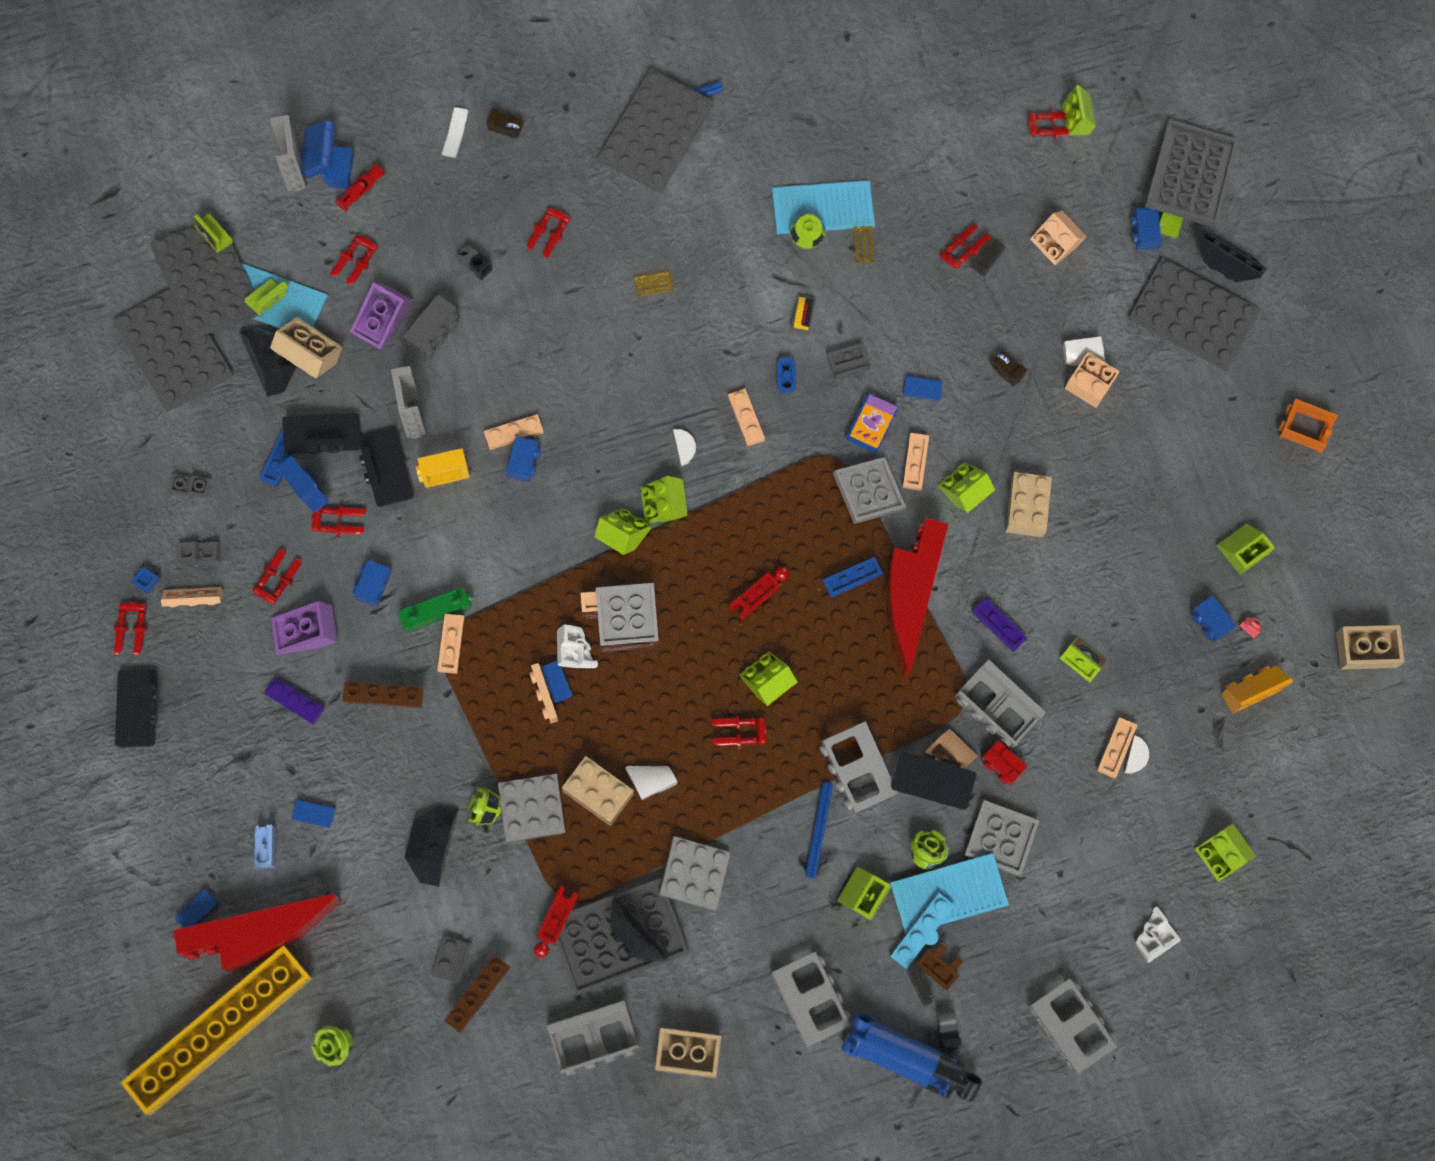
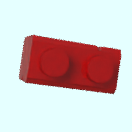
M999 740L981 759L984 762L983 766L991 772L993 770L998 774V780L1004 785L1008 783L1011 786L1028 767Z

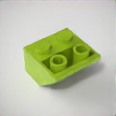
M1076 85L1062 104V110L1066 116L1065 125L1069 135H1090L1096 127L1090 94L1080 85Z
M966 462L938 484V487L952 503L966 513L970 512L995 491L988 474Z
M665 476L640 487L644 520L647 524L674 521L688 515L683 479Z
M619 509L599 518L594 537L625 555L638 547L652 526L647 524L642 518L632 515L630 511Z
M1248 524L1242 526L1217 545L1240 575L1275 549L1263 532Z
M771 652L762 655L759 660L739 674L756 697L767 706L797 683L788 665Z
M1231 824L1195 848L1218 882L1256 857L1234 824Z
M857 867L837 901L872 922L890 891L891 885Z

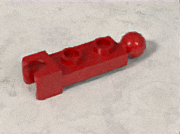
M780 566L775 569L774 576L769 572L766 573L741 596H738L731 602L729 609L733 611L736 608H741L743 611L740 613L739 620L744 621L755 609L781 588L778 581H785L789 577L788 569Z
M560 886L537 934V937L542 939L533 949L535 956L538 958H544L549 954V943L556 945L579 898L578 893H574L570 899L564 898L565 888Z

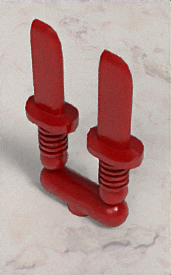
M1050 110V113H1037L1035 115V113L1031 112L1028 114V128L1032 137L1037 135L1053 136V139H1057L1058 136H1073L1069 135L1067 128H1057L1056 126H1052V129H1040L1038 131L1036 119L1050 120L1051 123H1055L1057 119H1066L1065 112Z
M551 207L547 208V214L543 216L539 224H534L533 228L535 231L527 243V249L532 250L541 234L546 233L547 230L544 228L550 220V216L561 221L555 232L549 234L551 239L543 251V257L545 258L549 257L557 242L562 241L563 238L560 236L566 228V224L570 222L568 215L564 214L561 210Z
M972 224L958 237L955 235L953 237L954 241L939 256L948 266L958 269L961 266L960 263H964L972 255L976 256L978 254L977 251L991 238V235L984 234L972 246L967 245V251L956 260L950 253L959 245L963 246L965 244L964 241L978 228L976 224Z
M360 235L354 237L355 242H351L345 253L341 252L339 254L341 258L330 273L333 277L337 276L347 261L353 260L351 255L357 248V243L369 249L361 261L357 260L355 262L357 266L346 281L348 285L355 283L363 269L367 270L369 268L367 264L373 256V252L378 249V246L371 242L370 239Z
M339 504V508L324 507L315 513L313 512L311 530L315 533L320 530L323 533H336V537H340V534H362L364 532V527L341 526V523H337V526L322 525L320 527L322 513L338 515V518L342 519V515L364 516L366 509L344 508L343 505Z
M282 548L277 552L269 566H264L263 570L266 572L258 581V586L252 589L255 595L270 604H275L277 602L276 597L283 593L287 585L291 586L293 584L290 581L301 566V560L296 558L284 577H279L281 583H279L280 585L274 591V595L262 589L261 587L265 586L270 576H276L277 574L274 571L285 556V550Z
M122 602L118 606L121 611L118 613L117 627H113V631H116L114 654L121 653L124 631H128V627H125L126 613L124 611H138L136 627H133L132 631L135 632L133 655H139L142 650L143 633L147 632V628H144L145 613L143 612L147 607L144 603Z
M735 715V718L711 719L713 726H736V729H740V725H755L757 722L758 736L757 739L756 737H740V734H736L737 737L712 738V743L716 746L737 745V749L741 748V744L751 745L759 742V744L763 745L767 741L765 719L763 717L757 718V721L755 718L741 719L739 715Z

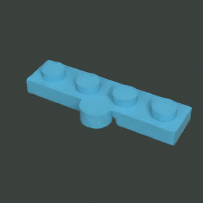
M938 893L890 957L907 969L925 944L934 945L937 943L939 936L936 929L955 905Z

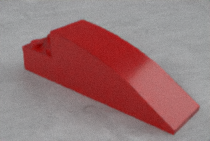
M926 518L924 524L920 523L915 539L918 541L915 542L912 552L894 548L888 571L887 611L890 635L903 677L906 678L912 669L948 528L947 523Z
M330 894L173 930L176 951L184 959L188 958V961L199 959L200 955L208 954V956L219 954L222 969L231 973L269 958L282 946L289 947L309 933L341 901L335 894Z

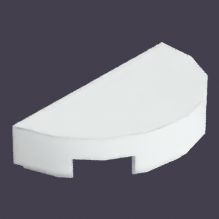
M673 429L680 464L684 466L694 457L696 443L688 432L681 429Z
M1136 735L1133 736L1124 773L1129 774L1140 771L1149 760L1147 744Z

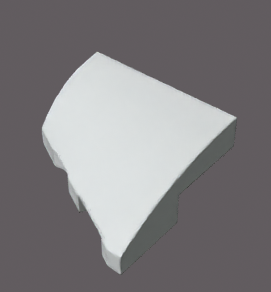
M1101 337L1065 341L1062 346L1065 363L1068 365L1079 366L1087 352L1105 362Z
M566 624L562 625L557 630L558 666L572 668H596L598 666L597 660L593 661L589 652L591 647L585 640L582 628Z
M669 766L625 767L641 800L677 785V780Z
M1155 907L1149 921L1144 926L1142 934L1138 937L1136 945L1149 963L1180 942V937L1169 925L1167 918L1159 908Z

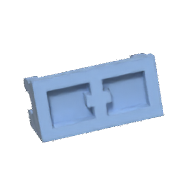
M266 825V827L255 826L254 868H275L276 828L273 825Z

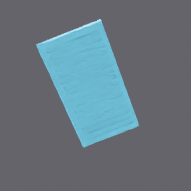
M870 181L774 187L771 189L777 234L790 233L792 221L803 213H812L819 216L824 222L826 231L875 227Z
M241 263L253 292L270 279L278 285L284 281L289 286L287 295L263 313V315L252 319L280 329L298 317L314 328L328 298L327 294Z
M994 853L891 882L890 885L905 935H907L938 893L955 905L940 925L1008 906V900Z

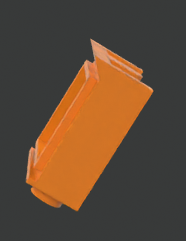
M1295 399L1293 404H1288L1285 414L1287 418L1286 421L1282 420L1278 430L1281 431L1279 438H1285L1322 454L1327 446L1326 442L1332 433V426L1338 415ZM1296 412L1324 422L1318 440L1290 430Z

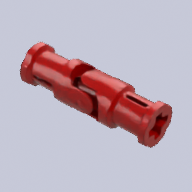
M372 164V168L366 174H362L352 186L346 189V192L339 199L336 198L334 200L342 211L347 212L349 206L360 200V195L366 194L380 177L383 178L385 176V173L377 164Z

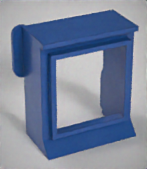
M292 455L275 468L287 480L300 500L314 513L329 502V499L317 485L319 482L308 468L302 469Z

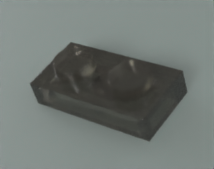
M991 237L969 267L985 277L1004 252L1006 246Z
M916 965L906 970L923 1007L932 1004L934 996L929 987L926 988L923 982L925 977L922 970L917 969Z

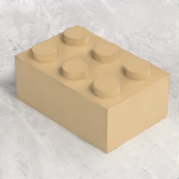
M298 317L276 331L270 347L278 355L283 356L314 378H318L337 364L343 348Z
M1019 472L1013 473L1010 482L1006 533L1043 538L1047 531L1052 477Z
M1400 625L1342 627L1336 632L1340 670L1398 668L1404 663Z
M586 756L562 787L566 795L609 826L613 824L634 795V790Z
M660 1028L655 1071L716 1078L721 1036Z

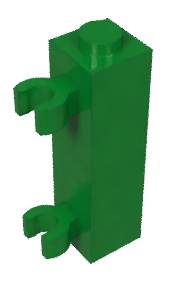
M461 587L414 606L406 607L397 613L407 634L444 620L445 614L457 615L471 609L469 603L473 601L469 591L465 593L464 588Z

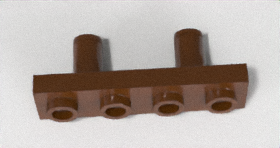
M344 682L342 701L343 703L422 708L424 689L422 687Z
M494 955L444 1021L461 1034L511 967Z

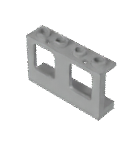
M289 115L270 118L271 126L282 154L277 155L276 160L287 190L297 192L305 189V177L301 173V150Z
M411 367L391 369L398 411L406 436L412 439L420 438L426 433L418 406L408 408L407 403L419 400Z
M987 660L955 695L959 705L964 708L967 707L972 712L973 718L977 721L981 720L991 734H996L1000 738V742L1011 749L1016 747L1018 742L1034 724L1046 714L1038 704L990 660ZM978 681H982L995 693V698L983 711L966 696ZM1006 708H1011L1024 720V724L1012 738L995 723L996 719Z
M866 721L820 741L822 744L820 750L823 756H827L830 762L828 768L831 774H835L838 780L836 786L839 792H843L846 798L844 804L848 811L851 810L852 813H857L898 794L897 791L891 788L892 779ZM853 736L856 738L863 756L854 762L840 767L831 747ZM871 773L879 793L856 803L847 784L861 775Z
M816 952L771 973L805 1048L851 1026L849 1022L852 1021L848 1011H844L841 1006L843 1000L839 992L835 993L832 987L834 981L830 973L826 974L823 968L826 965L822 956H817ZM814 962L824 980V984L802 994L798 991L792 978V972ZM832 999L842 1020L822 1031H818L809 1014V1010Z
M1068 979L1028 1006V1008L1073 1074L1078 1075L1117 1048L1115 1044L1117 1041L1113 1034L1107 1032L1103 1027L1105 1023L1098 1014H1094L1091 1009L1093 1008L1091 1002L1086 997L1083 998L1080 993L1081 988L1077 982ZM1067 990H1070L1083 1010L1066 1022H1062L1052 1009L1050 1003ZM1091 1024H1094L1107 1044L1087 1057L1076 1044L1074 1036Z
M625 1001L547 1025L561 1074L565 1073L566 1077L578 1073L577 1069L583 1067L586 1070L595 1068L597 1063L605 1061V1064L616 1061V1056L624 1054V1057L636 1054L635 1050L639 1049ZM620 1021L623 1023L629 1047L608 1054L603 1044L600 1028ZM578 1034H583L589 1050L590 1060L570 1067L567 1065L561 1041Z

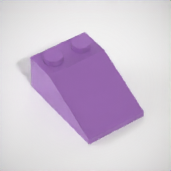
M373 282L350 333L382 350L404 319L413 300L384 283Z
M317 601L271 618L276 655L321 648L337 642L332 605Z

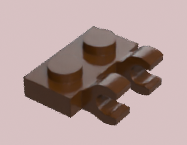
M942 942L934 953L928 949L916 965L947 991L960 976L955 971L964 960L957 956L950 965H947L940 957L949 947Z

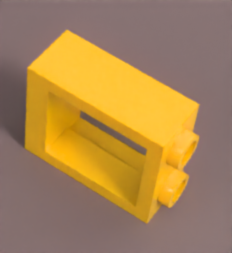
M463 448L417 458L419 465H415L420 483L424 482L425 488L470 478Z

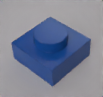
M142 567L131 583L149 594L160 578Z

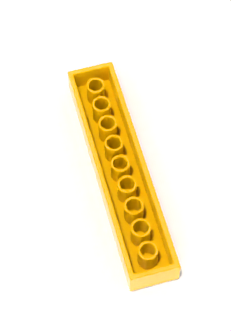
M282 946L132 1072L121 1084L146 1115L154 1114L311 981L312 977L289 949Z

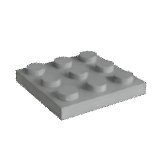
M885 457L835 470L833 473L854 524L903 511L906 508Z
M654 582L596 587L600 646L659 641Z
M557 774L498 783L506 842L565 833Z
M983 800L964 856L975 859L994 853L998 869L1020 877L1040 820Z
M675 836L672 837L658 895L716 911L730 852Z

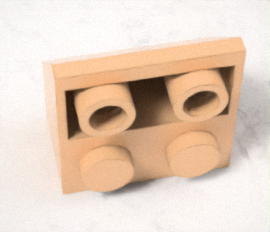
M1059 211L1049 217L1031 237V240L1056 265L1074 251L1087 236L1063 211Z
M1087 352L1068 381L1065 389L1097 408L1120 371Z
M951 729L947 730L925 751L927 754L936 756L935 760L942 762L944 758L953 760L955 765L964 769L977 757Z

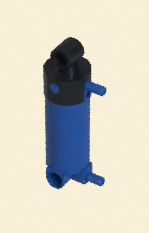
M863 1012L856 1014L850 1031L847 1033L841 1049L846 1054L856 1059L858 1056L946 1099H949L953 1091L956 1090L960 1098L966 1101H974L983 1081L974 1073H962L964 1061L874 1021L875 1017Z

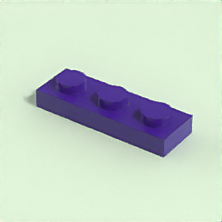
M987 598L972 611L1012 652L1027 640V637Z
M276 677L264 692L266 696L312 725L316 723L324 711V707Z

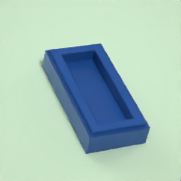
M906 376L903 396L940 401L943 381Z
M558 661L540 667L554 704L573 697L561 666H558Z
M296 800L291 819L331 829L336 809Z
M204 889L175 919L184 928L198 925L219 903Z

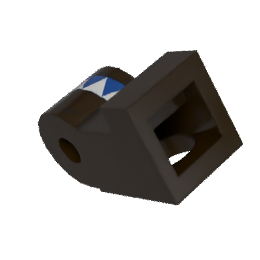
M492 108L487 119L488 130L513 138L519 137L524 122L519 118L500 113L495 108Z
M1000 351L990 361L992 368L1013 387L1025 376L1028 370L1023 365L1017 364L1003 351Z

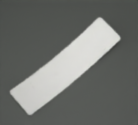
M454 108L447 139L442 151L443 156L456 157L468 110Z

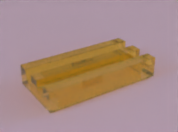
M854 226L856 263L874 262L872 226H861V228ZM865 232H868L870 258H867ZM858 233H861L863 258L859 256Z
M670 271L634 278L637 297L674 291ZM669 284V286L640 290V288L655 287L657 285Z

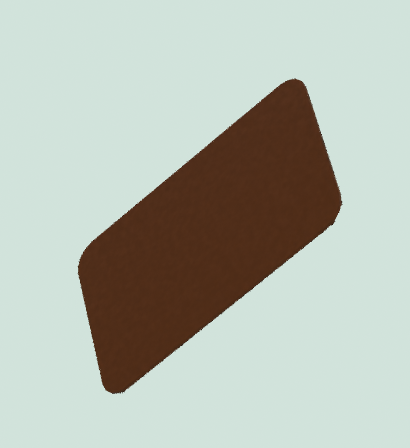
M820 455L804 459L691 512L687 516L647 533L638 547L632 552L623 555L613 549L464 620L458 674H445L497 782L501 783L557 774L565 833L525 839L544 880L553 892L557 894L560 886H563L565 888L564 898L570 899L574 893L579 894L577 901L581 902L598 898L666 864L672 837L674 836L705 845L821 787L823 782L829 783L837 779L835 774L832 775L828 768L830 762L827 756L824 757L820 750L822 745L820 741L852 728L857 724L866 721L882 757L948 724L959 715L963 707L958 704L955 695L966 684L964 674L928 607L912 669L907 678L903 677L890 635L887 611L888 571L890 558L895 547L879 517L856 524L853 523L833 475L835 470L848 467L847 464L834 457ZM873 557L876 558L883 572L882 576L830 598L822 582L823 579ZM780 566L786 567L789 571V577L785 581H778L781 588L755 609L744 621H740V613L743 610L736 608L731 611L729 609L730 603L738 596H741L766 573L769 572L774 576L776 568ZM654 582L659 641L600 646L598 611L582 612L580 593L595 592L596 587ZM562 625L581 627L585 634V640L591 647L589 652L593 661L597 660L598 666L596 668L561 666L573 697L554 704L549 692L558 719L557 722L551 724L549 718L546 720L544 718L541 708L545 706L543 700H538L535 691L538 690L537 683H532L529 672H532L531 665L539 663V666L542 667L557 661V630ZM771 652L788 665L797 683L767 706L756 697L739 674L759 660L762 655ZM735 715H739L741 719L755 718L757 721V718L763 717L766 723L767 741L763 745L759 744V742L751 745L741 744L739 749H737V745L716 746L712 743V738L737 737L736 734H740V737H756L758 739L757 722L755 725H740V729H736V726H713L711 719L735 718ZM853 736L831 747L840 767L854 762L863 756L858 742ZM585 756L634 790L633 797L611 826L566 795L562 790L564 784ZM669 766L677 780V785L641 800L625 767Z

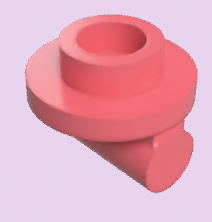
M1247 617L1240 624V627L1253 639L1262 630L1261 623L1256 618Z

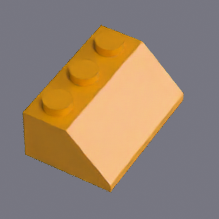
M1277 665L1272 668L1266 666L1259 670L1260 674L1255 676L1249 674L1242 678L1243 682L1239 684L1232 682L1225 686L1226 690L1222 693V696L1231 713L1234 714L1282 691L1293 682L1292 678Z

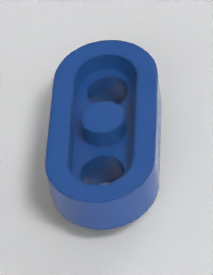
M782 357L777 362V388L783 394H791L796 388V365L790 357ZM788 366L789 369L784 370L782 367ZM787 383L790 387L785 388L783 384Z

